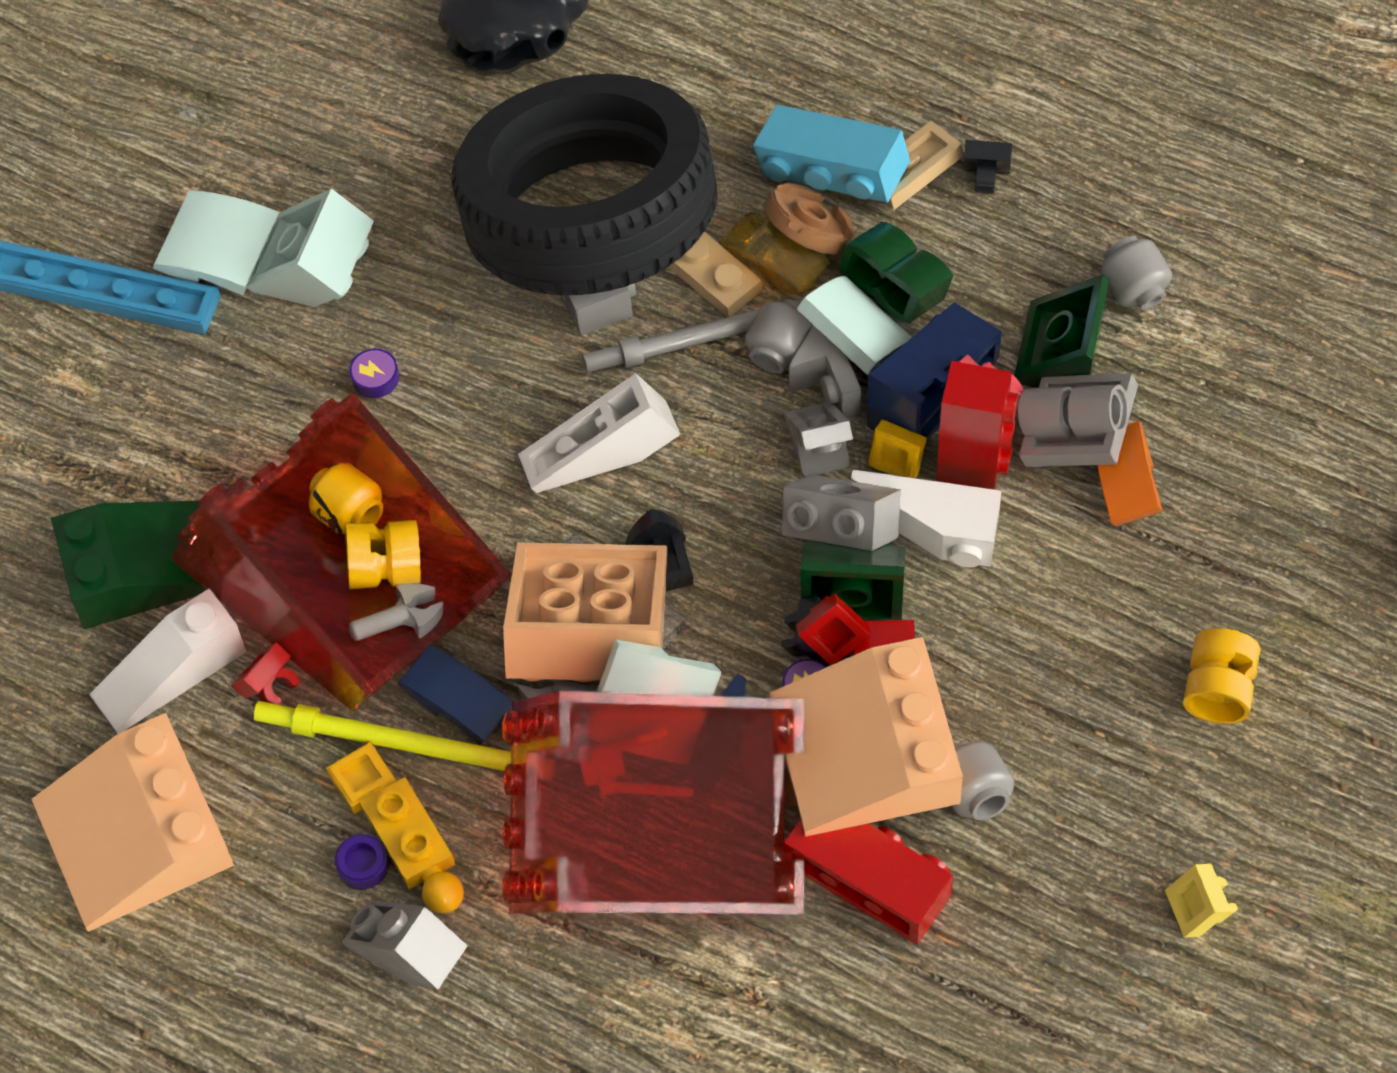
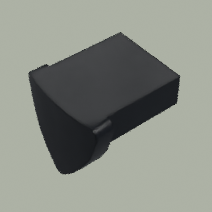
M655 509L647 511L631 528L625 545L667 546L665 592L694 585L692 570L683 543L686 541V536L682 526L675 518Z

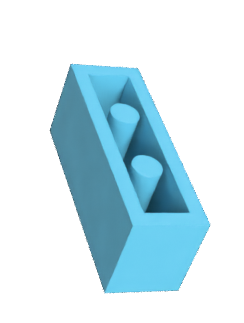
M782 105L775 106L753 145L761 171L765 177L779 182L788 181L807 185L821 191L830 190L849 194L862 200L872 199L888 203L910 163L904 136L900 129Z

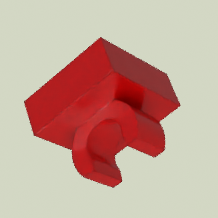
M835 593L831 597L826 596L810 609V614L796 625L798 636L830 665L838 663L871 636L869 625Z
M276 642L264 648L231 686L245 699L259 693L261 701L280 705L283 701L272 690L274 680L279 679L283 681L290 689L296 687L300 681L292 670L281 668L291 655Z

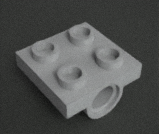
M1133 374L1041 377L1039 388L1025 389L1021 393L1018 403V420L1021 431L1024 434L1019 457L1025 467L1117 464L1138 388V383Z

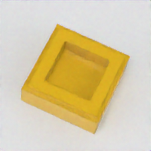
M882 419L875 428L868 466L889 475L916 478L920 471L927 438Z
M371 742L326 767L328 776L353 814L362 810L359 803L360 800L396 782V779Z

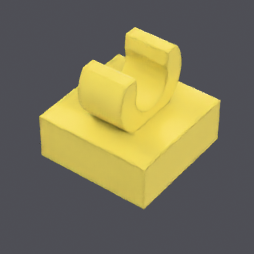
M1195 864L1165 889L1184 938L1200 937L1216 923L1223 922L1238 910L1236 903L1228 904L1222 890L1228 885L1227 881L1222 877L1216 876L1212 864Z

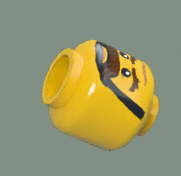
M339 463L330 468H323L311 480L309 486L311 492L309 497L310 512L339 535L345 537V524L366 522L376 524L380 519L384 508L381 502V487L352 464Z

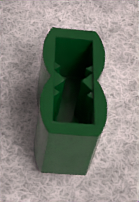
M880 222L847 243L838 267L841 274L848 277L865 294L873 295L886 312L906 323H911L942 302L946 297L953 278L952 272L944 262L926 250L917 249L914 242L905 232L887 222Z

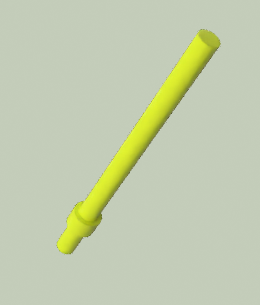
M258 701L254 710V721L291 728L293 734L311 738L318 733L362 743L371 742L372 745L553 781L556 772L557 761L322 714L319 707L298 704L296 708Z

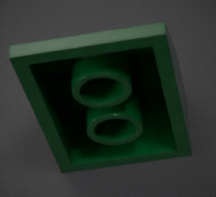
M205 500L102 503L51 518L71 600L84 630L196 597L209 588L213 592L229 587Z

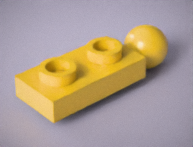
M406 777L360 800L359 803L364 815L379 840L383 843L386 852L408 889L410 890L424 882L422 899L431 911L438 914H447L456 910L462 903L464 888L456 875L445 871L455 865L453 855Z

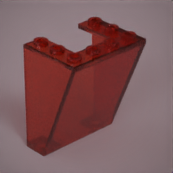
M352 392L339 403L334 398H331L321 405L310 416L313 421L298 434L300 440L286 452L290 458L278 467L273 461L264 466L251 478L250 481L254 486L246 492L244 490L248 485L242 478L227 489L220 483L208 491L198 501L200 507L187 519L189 525L177 535L180 544L171 558L205 589L208 590L210 588L217 599L271 644L277 642L291 655L289 658L353 712L416 660L429 645H434L494 595L512 574ZM339 463H350L381 487V502L384 508L380 519L375 524L378 529H384L388 521H417L420 550V584L435 587V600L415 607L426 609L431 605L443 602V615L441 619L422 638L419 639L415 629L407 625H400L360 641H355L351 638L348 630L350 622L396 606L398 602L396 586L392 587L388 580L384 579L381 580L377 588L349 589L346 536L339 535L312 515L309 508L311 493L309 486L313 477L321 469L330 468Z
M556 691L512 702V711L507 712L504 723L505 739L508 743H511V764H507L504 771V791L507 796H510V817L505 819L503 826L504 846L506 849H510V869L505 871L502 882L503 899L506 903H509V914H804V860L784 861V755L804 753V699ZM790 719V733L788 734V723ZM788 881H790V894H789V895H788Z

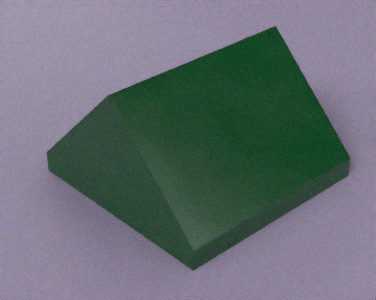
M1102 274L1030 301L1014 374L1021 385L1039 388L1041 377L1092 375L1109 279Z

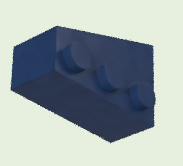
M955 302L940 315H935L927 326L869 373L868 395L865 404L868 405L867 427L875 431V428L883 419L926 437L927 442L940 427L941 403L951 362H959L968 354L979 366L988 362L993 365L999 359L1002 331Z

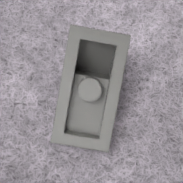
M813 325L789 366V390L794 392L821 384L827 404L835 403L836 407L848 419L859 416L861 413V388L848 357Z
M825 402L784 412L785 422L801 472L804 476L818 475L849 466L850 460L846 441L853 440L850 421L834 404L829 405Z

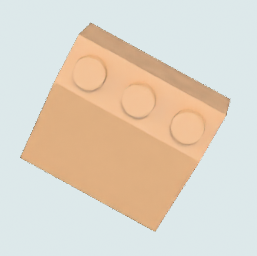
M517 542L503 625L505 678L524 679L526 681H540L542 679L575 680L583 683L594 680L601 681L615 639L661 647L663 649L667 546Z
M923 637L869 648L770 692V700L805 837L961 803L963 775Z
M166 713L118 733L31 799L88 932L234 866L223 837Z

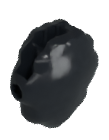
M442 0L438 23L439 27L449 35L447 40L449 50L456 57L460 58L465 66L474 69L481 76L507 74L516 71L525 64L541 61L555 54L566 42L569 26L587 9L589 0Z

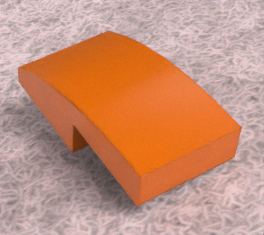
M1142 422L1130 423L1126 428L1117 464L1097 465L1110 521L1114 526L1163 512L1152 474L1154 465Z

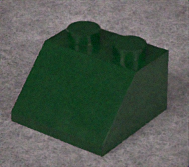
M805 541L800 569L801 598L818 596L822 600L824 597H831L835 593L864 621L902 620L906 547L893 546L887 543L874 551H867L823 542Z

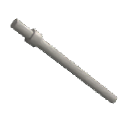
M804 298L796 299L794 301L801 303ZM759 309L639 340L638 336L618 340L617 346L582 354L586 372L590 373L621 364L628 368L644 364V358L745 333L749 330Z

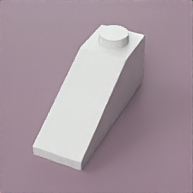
M635 373L518 455L531 489L539 493L641 462L681 434L666 400Z
M859 470L852 471L851 481L901 489L899 534L941 560L952 561L962 567H976L978 565L991 567L1002 491Z
M209 588L168 614L90 693L91 699L117 734L121 733L246 653L238 626Z

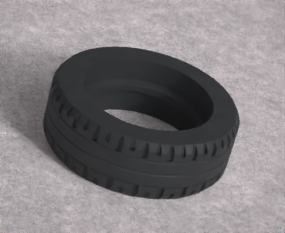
M589 74L562 78L540 84L512 96L490 110L472 127L462 142L452 166V188L465 238L475 259L486 270L511 285L531 292L550 295H586L611 291L629 286L659 273L679 260L699 240L713 217L718 199L717 182L708 133L699 112L686 99L662 84L636 76L621 74ZM619 160L635 162L653 168L646 177L632 187L614 196L592 203L574 206H542L517 199L538 180L558 170L581 163Z

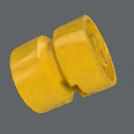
M416 520L388 521L384 529H378L373 522L345 524L349 589L377 588L381 580L387 579L392 587L403 584H420V550Z
M1211 628L1195 635L1190 660L1192 671L1188 673L1183 706L1186 711L1194 717L1218 724H1233L1247 719L1254 691L1252 680L1256 677L1261 650L1258 642L1247 634L1226 628Z

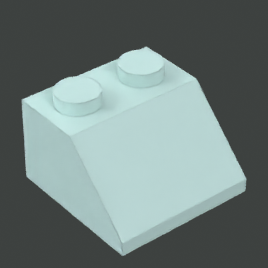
M329 189L279 212L276 225L247 288L254 293L312 307L319 306L333 299L338 300L342 298L352 284L353 278L350 275L356 261L361 258L369 245L367 236L374 220L333 189Z

